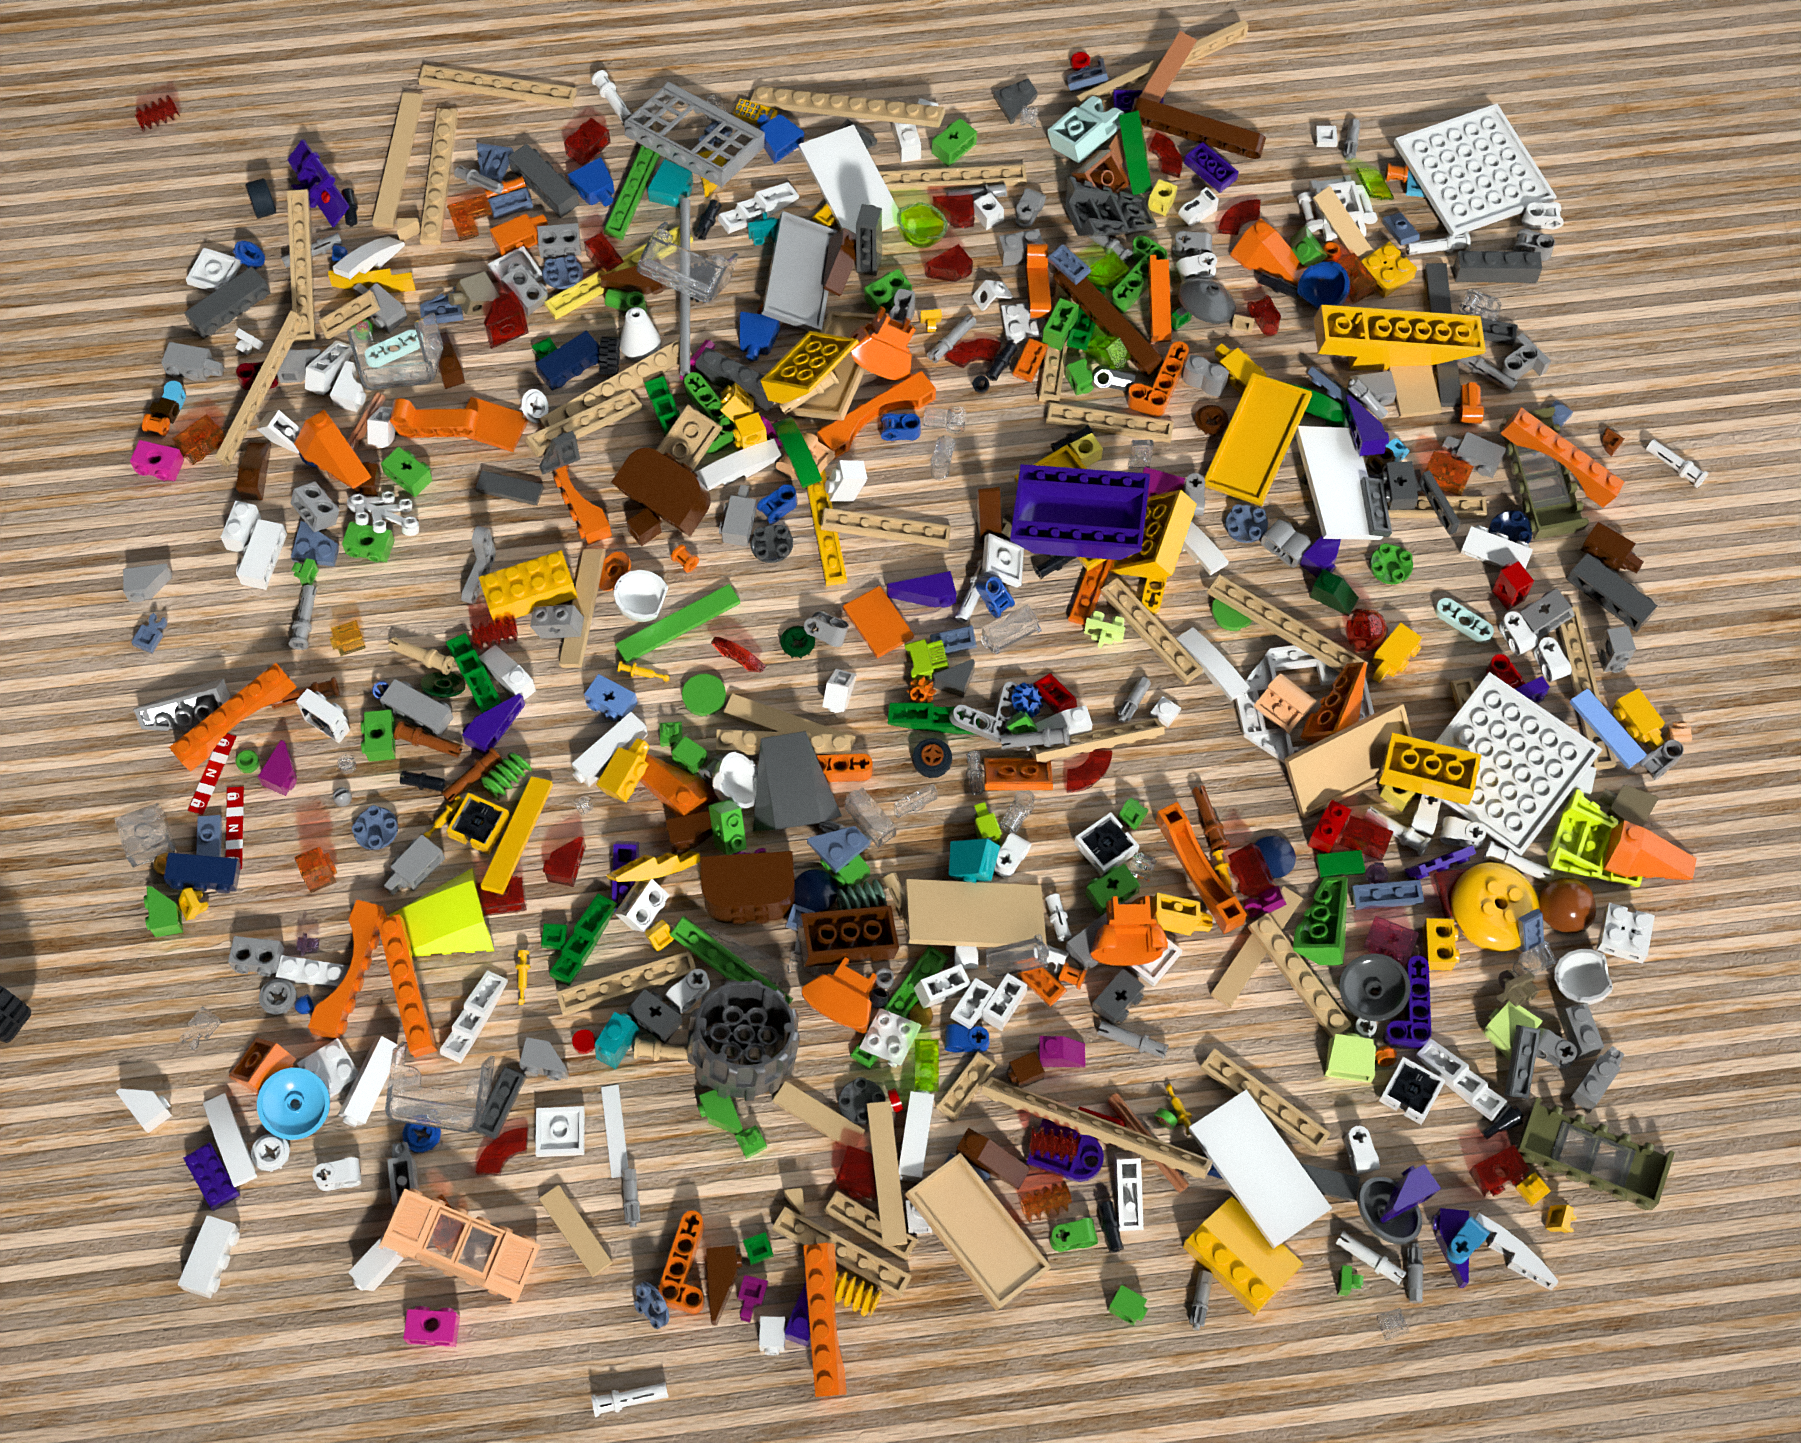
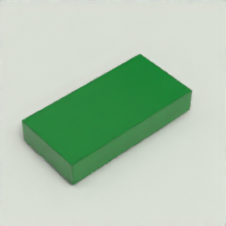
M1362 850L1316 855L1319 878L1364 874L1366 871Z

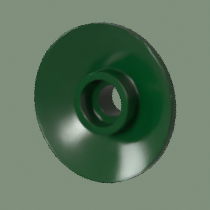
M442 672L430 673L421 680V688L428 694L439 698L459 695L465 690L466 686L465 681L460 676L452 673L448 675Z

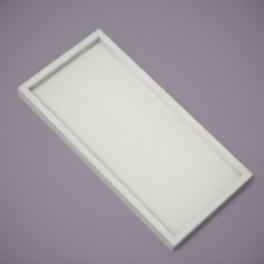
M854 125L799 144V150L840 229L846 228L856 234V222L862 204L882 208V231L903 224L904 219Z
M1298 426L1295 435L1323 539L1381 540L1383 536L1369 535L1360 480L1363 477H1368L1363 456L1358 454L1350 428Z
M1247 1090L1188 1128L1206 1156L1213 1160V1166L1273 1249L1332 1209Z

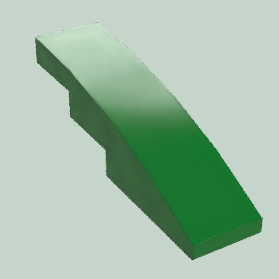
M1139 110L1119 115L1132 194L1137 195L1153 191L1146 152L1147 147Z
M662 376L644 382V386L665 437L680 416V412L677 410L666 380Z
M466 633L446 641V645L454 657L455 663L481 713L501 704L502 702Z
M933 703L889 704L888 725L929 732L977 735L956 727L951 723L949 714L955 707H934ZM957 713L960 716L959 719L962 720L964 718L961 716L962 713ZM978 718L976 719V725L980 728L981 719Z
M600 894L596 895L575 925L574 933L562 948V955L549 972L550 977L570 987L595 948L618 903Z

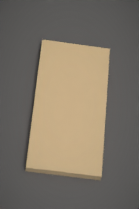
M829 311L820 333L850 338L856 329L861 326L865 327L867 322L871 324L876 314ZM870 329L868 334L870 335L873 330ZM851 351L832 370L839 383H834L825 389L823 394H816L789 412L788 415L844 420L865 372V369L854 361Z
M1398 701L1284 758L1299 812L1303 818H1307L1327 808L1331 800L1339 802L1380 781L1386 748L1392 732L1412 737L1403 703Z
M906 879L908 944L1044 950L1047 945L1041 885Z
M961 1153L905 1194L996 1311L1052 1268Z

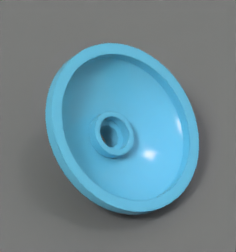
M287 1068L274 1073L264 1082L257 1098V1112L261 1123L273 1135L287 1140H298L315 1133L324 1124L330 1110V1096L325 1083L315 1073L303 1068ZM293 1099L299 1100V1107H292L291 1102Z

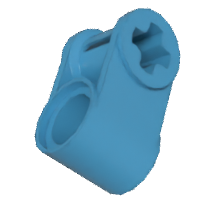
M1471 1216L1446 1250L1447 1258L1454 1264L1464 1263L1491 1232ZM1459 1247L1463 1250L1460 1253L1456 1250Z

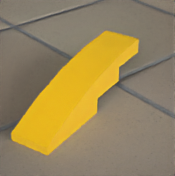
M390 269L369 270L366 274L358 272L354 277L348 279L335 274L333 270L328 271L333 287L355 291L353 287L358 283H361L367 289L377 283L388 293L416 291L412 272L392 275Z
M687 851L679 856L667 852L657 858L644 854L606 876L608 879L617 882L659 878L682 871L699 863L701 856L694 851Z

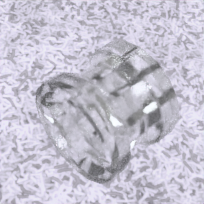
M1023 105L1020 125L1030 124L1032 127H1036L1039 107L1028 108L1027 105Z

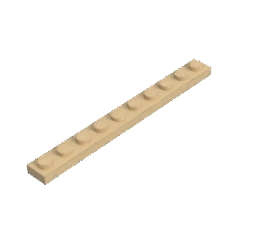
M1245 19L1234 22L1230 26L1217 30L1207 37L1199 38L1182 67L1246 38L1248 23ZM1163 57L1151 60L1147 64L1134 68L1124 75L1116 76L1113 80L1104 84L1101 83L1089 91L1080 93L1076 98V107L1081 106L1092 96L1102 99V103L1113 99L1114 90H1133L1148 83Z
M760 86L755 87L750 102L773 109L939 128L945 114L944 107Z
M990 1077L983 1085L981 1094L987 1096L992 1101L1006 1103L1013 1109L1027 1111L1037 1118L1048 1119L1058 1126L1069 1127L1076 1130L1079 1134L1090 1135L1098 1138L1103 1143L1114 1144L1124 1151L1143 1155L1148 1160L1164 1163L1169 1168L1185 1171L1193 1177L1204 1179L1211 1169L1213 1160Z

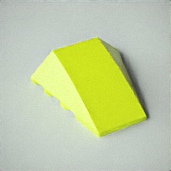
M1577 789L1559 817L1547 853L1550 868L1639 887L1642 876L1623 877L1603 869L1612 828L1618 825V820L1612 815L1609 817L1601 811L1598 804L1587 800L1583 796L1584 793Z
M473 868L389 914L390 917L400 914L404 919L410 939L412 957L431 956V954L438 953L447 955L453 952L475 953V951L486 950V952L495 951L490 931L485 923Z

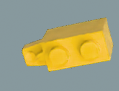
M1222 343L1216 347L1214 355L1219 359V365L1229 371L1227 382L1241 395H1243L1252 373L1266 377L1267 374L1261 366H1257L1250 359L1249 355L1242 352L1238 347L1235 350H1230Z
M1400 622L1375 653L1372 663L1378 669L1375 671L1373 679L1380 683L1387 674L1394 677L1398 671L1402 673L1409 664L1407 660L1411 656L1415 657L1422 648L1419 645L1422 637Z
M1639 688L1617 699L1612 708L1614 716L1623 723L1627 733L1634 738L1637 744L1640 742L1646 743L1655 751L1665 743L1660 736V730L1665 722Z
M637 738L628 750L618 747L596 785L606 795L626 803L649 765L645 762L646 754L650 747L649 744Z
M1157 892L1150 902L1151 919H1156L1157 924H1161L1163 930L1191 936L1193 931L1209 932L1213 927L1212 915L1200 912V902Z

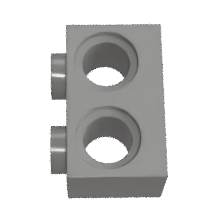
M578 223L537 226L538 247L541 258L552 259L554 257L581 255Z
M521 264L501 278L502 287L528 316L547 300L548 291L542 283L538 284L531 270L524 268ZM520 278L523 279L524 282L521 284H517L514 282V280ZM533 293L536 294L538 297L535 299H530L528 295Z
M316 481L293 489L290 504L313 532L336 525L339 509Z
M1629 626L1607 629L1596 650L1604 672L1612 671L1617 673L1623 671L1636 651Z
M234 936L228 963L237 973L248 974V972H257L258 975L269 977L271 974L276 975L281 955L284 953V947L280 941ZM249 953L246 959L240 960L243 954ZM266 956H272L270 961L262 962Z

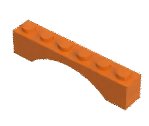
M922 371L912 374L900 384L891 386L883 394L874 396L866 404L857 406L854 411L845 416L843 421L837 420L830 425L823 426L817 432L818 442L835 452L834 460L850 450L857 433L868 422L884 413L895 410H919L936 400V388Z
M1522 407L1508 419L1500 433L1517 446L1542 452L1560 462L1578 479L1585 495L1602 508L1618 496L1624 484L1623 480Z
M569 464L553 470L555 476H553L557 488L561 487L563 490L561 493L565 505H570L569 514L573 522L577 521L579 525L577 531L580 538H585L587 544L590 545L611 537V528L602 508L584 499L570 482L568 476Z
M275 663L169 748L191 772L209 758L219 741L239 722L259 709L279 702L297 687L281 667Z
M1175 802L1159 810L1155 820L1156 824L1223 934L1244 925L1247 916L1236 896L1223 884L1209 864L1179 803Z
M356 899L349 917L354 939L351 965L337 989L315 1006L308 1024V1028L313 1035L335 1040L337 1038L340 1039L341 1034H345L348 1026L346 1020L349 1013L354 1011L357 991L360 992L363 987V975L365 970H369L371 966L372 951L379 944L380 937L378 935L380 932L377 921L388 917L383 906Z
M400 914L378 920L377 924L409 1052L415 1058L436 1052L438 1050L433 1030L423 1003L414 969L406 923Z
M818 1243L803 1245L815 1397L846 1395L845 1368L839 1347L835 1315V1244Z

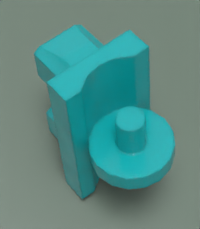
M762 212L761 219H755V222L748 223L749 239H752L755 246L764 244V237L772 236V241L775 242L779 219H775V217L767 218L766 212Z

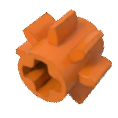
M922 677L919 681L914 679L911 682L912 687L907 690L910 693L911 701L917 703H930L933 700L932 696L937 692L933 687V681L925 680V677Z

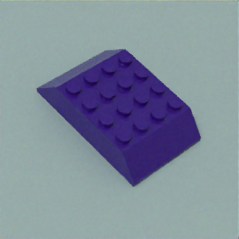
M1021 464L1010 541L1034 554L1122 560L1142 551L1150 474Z

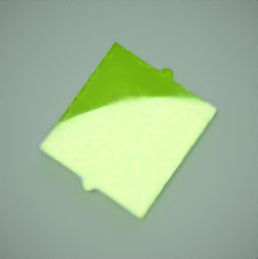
M1356 168L1355 171L1369 197L1377 198L1381 201L1383 199L1391 201L1394 199L1380 171L1371 170L1370 168Z

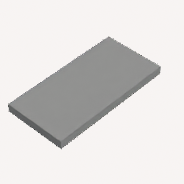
M782 211L779 217L761 315L808 331L819 333L822 331L829 292L823 289L829 241L839 231Z

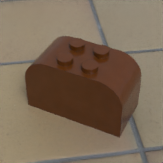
M645 447L632 452L611 481L624 495L641 506L648 508L652 513L655 512L661 519L691 537L709 510L711 503L708 489L697 478L698 475L693 472L692 468L684 463L680 464L669 453L665 452L662 454L653 448Z
M793 851L700 857L704 905L708 915L715 921L732 923L734 925H744L746 922L765 924L771 920L782 919L790 913L792 905L795 904Z

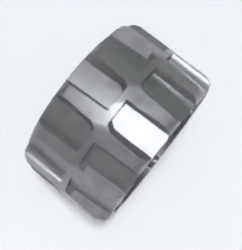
M735 979L726 981L725 985L716 990H707L702 995L700 1008L694 1009L691 1013L688 1033L687 1059L690 1064L695 1065L698 1082L701 1085H708L713 1090L715 1089L718 1091V1096L725 1099L730 1096L744 1098L745 1101H752L755 1096L768 1091L770 1094L777 1091L784 1075L789 1076L794 1069L800 1039L798 1033V1013L795 1009H790L785 1001L784 993L779 989L774 991L763 985L760 980L753 979L752 982H737ZM733 1019L737 1022H730L728 1020ZM717 1021V1024L713 1025L710 1031H706L711 1024ZM752 1021H758L759 1024L752 1023ZM715 1037H723L724 1039L718 1040ZM740 1038H745V1039H747L748 1041H741V1040H739V1039H740ZM767 1039V1040H770V1041H772V1042L766 1043V1042H764V1041H762V1040ZM776 1048L780 1049V1052L771 1059L770 1055L774 1054ZM728 1055H731V1056H734L735 1058H734V1059H729V1058H727V1056H728ZM750 1057H757L759 1060H752Z

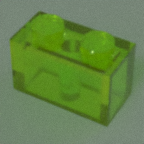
M915 1039V1092L916 1090L927 1092L939 1091V1039Z

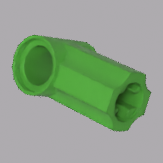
M614 288L608 289L605 298L606 306L625 312L631 308L638 307L642 308L647 314L645 299L640 292L627 293Z

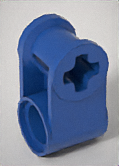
M887 413L881 416V422L883 423L881 438L883 440L912 441L920 437L921 423L920 418L916 414Z
M782 485L773 493L761 499L756 508L766 515L767 521L770 524H774L797 507L796 490L792 485ZM786 496L791 497L790 499H783Z
M982 576L977 580V592L985 602L988 611L995 618H999L1004 610L1015 605L1012 596L999 578ZM989 582H991V589H990V591H988V583H989Z
M960 1024L946 1025L944 1045L946 1051L954 1053H977L978 1051L983 1053L989 1048V1033L984 1027L973 1026L970 1030ZM978 1036L982 1037L981 1043H976Z

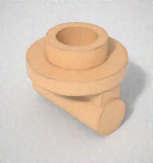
M1674 721L1673 725L1668 726L1667 740H1677L1679 742L1692 741L1691 726L1687 725L1685 721Z

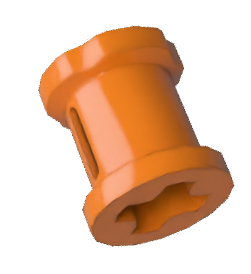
M1387 163L1385 181L1400 180L1406 183L1408 166H1392L1391 163Z
M149 413L144 416L142 423L143 431L157 432L161 436L167 435L170 428L169 418H157Z
M683 544L675 548L671 554V560L677 561L683 566V570L686 573L691 572L699 563V557L689 553Z
M1065 962L1058 981L1073 984L1076 986V989L1080 990L1087 970H1078Z

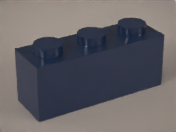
M586 330L536 362L537 373L553 391L564 386L573 377L581 375L590 366L598 364L600 345Z
M168 852L164 880L172 889L181 890L184 887H190L195 891L205 892L207 889H212L218 893L228 894L230 891L237 892L241 865L236 858Z

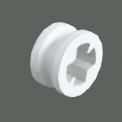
M1361 1018L1357 1020L1354 1026L1355 1033L1360 1035L1361 1038L1370 1039L1377 1030L1376 1021H1367ZM1364 1023L1368 1024V1032H1364L1363 1027H1361Z

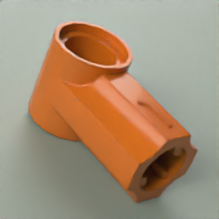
M1468 382L1461 387L1462 404L1459 410V422L1482 424L1484 407L1481 405L1480 386L1475 382Z

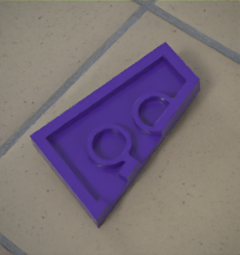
M1473 845L1467 846L1404 870L1407 878L1415 876L1416 880L1429 876L1428 872L1436 870L1440 872L1449 869V864L1457 862V865L1470 861L1469 856L1476 854Z

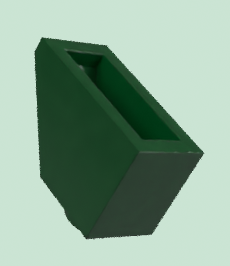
M1325 569L1321 571L1310 598L1347 616H1350L1359 599L1343 578Z

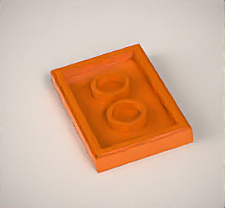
M470 397L465 409L477 411L479 413V420L475 436L466 438L514 452L528 423V419L523 417L524 413Z
M880 586L843 605L844 612L877 659L914 639L913 632Z
M985 758V790H1053L1051 760L1048 762H1036L1034 758Z

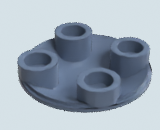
M572 255L547 259L544 262L542 277L553 288L567 289L581 281L583 268L577 262L576 257Z
M1234 505L1225 519L1227 533L1234 540L1242 543H1251L1261 539L1268 528L1265 510L1252 505Z
M372 805L357 817L352 826V832L360 846L369 850H379L388 846L395 839L398 832V822L395 815L388 809Z
M645 1281L640 1282L636 1286L637 1300L634 1301L637 1312L640 1314L644 1313L655 1329L667 1325L669 1322V1311L664 1298L652 1284Z

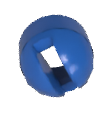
M333 246L332 260L334 262H339L348 255L345 247Z
M377 681L372 687L373 695L378 699L383 694L381 695L377 686L381 684L384 691L389 687L385 681Z
M306 994L295 1001L294 1008L300 1014H309L314 1011V1004L311 997Z

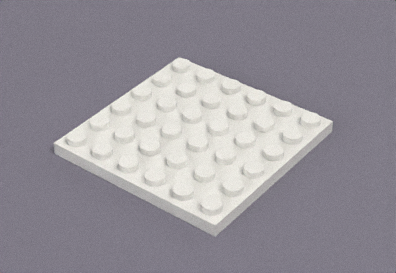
M1498 104L1397 137L1393 142L1452 237L1523 213L1532 202L1551 203L1556 199L1555 193Z
M1489 672L1435 742L1482 754L1474 795L1469 805L1441 799V802L1468 821L1481 823L1485 826L1486 834L1506 848L1512 849L1516 855L1521 857L1602 752V749Z

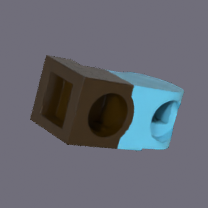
M169 381L165 384L164 394L159 403L152 402L149 408L153 417L169 418L171 424H174L186 399V394L180 382Z
M1395 438L1386 445L1384 454L1370 455L1366 465L1375 474H1381V471L1385 469L1386 463L1402 461L1408 455L1409 449L1398 438Z

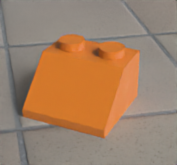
M256 1037L231 1071L229 1077L259 1094L262 1085L271 1075L283 1069L293 1068L296 1058L277 1043Z

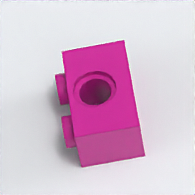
M139 440L130 462L135 472L139 475L155 476L163 481H176L184 458L179 449Z
M415 1306V1310H407L403 1339L407 1344L456 1347L460 1316L452 1308H439V1311H430L429 1307ZM430 1321H438V1326L435 1330L428 1331L426 1329Z

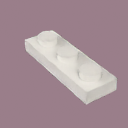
M281 955L276 978L285 979L289 982L337 989L345 978L350 966Z

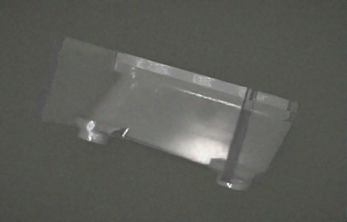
M664 221L653 231L639 259L637 271L697 300L711 302L730 283L738 254L734 253L727 260L721 254H714L705 258L671 243L673 237L666 230L668 222Z
M430 313L414 322L422 352L409 353L377 368L368 366L365 361L366 349L382 342L373 341L368 321H364L347 330L359 377L366 389L380 390L424 385L435 379L443 350L435 313Z
M403 1041L392 1050L385 1106L387 1116L391 1120L465 1133L474 1131L480 1125L490 1095L495 1056L490 1055L481 1064L480 1077L473 1078L467 1084L465 1094L422 1087L420 1071L413 1066L405 1065L407 1042Z

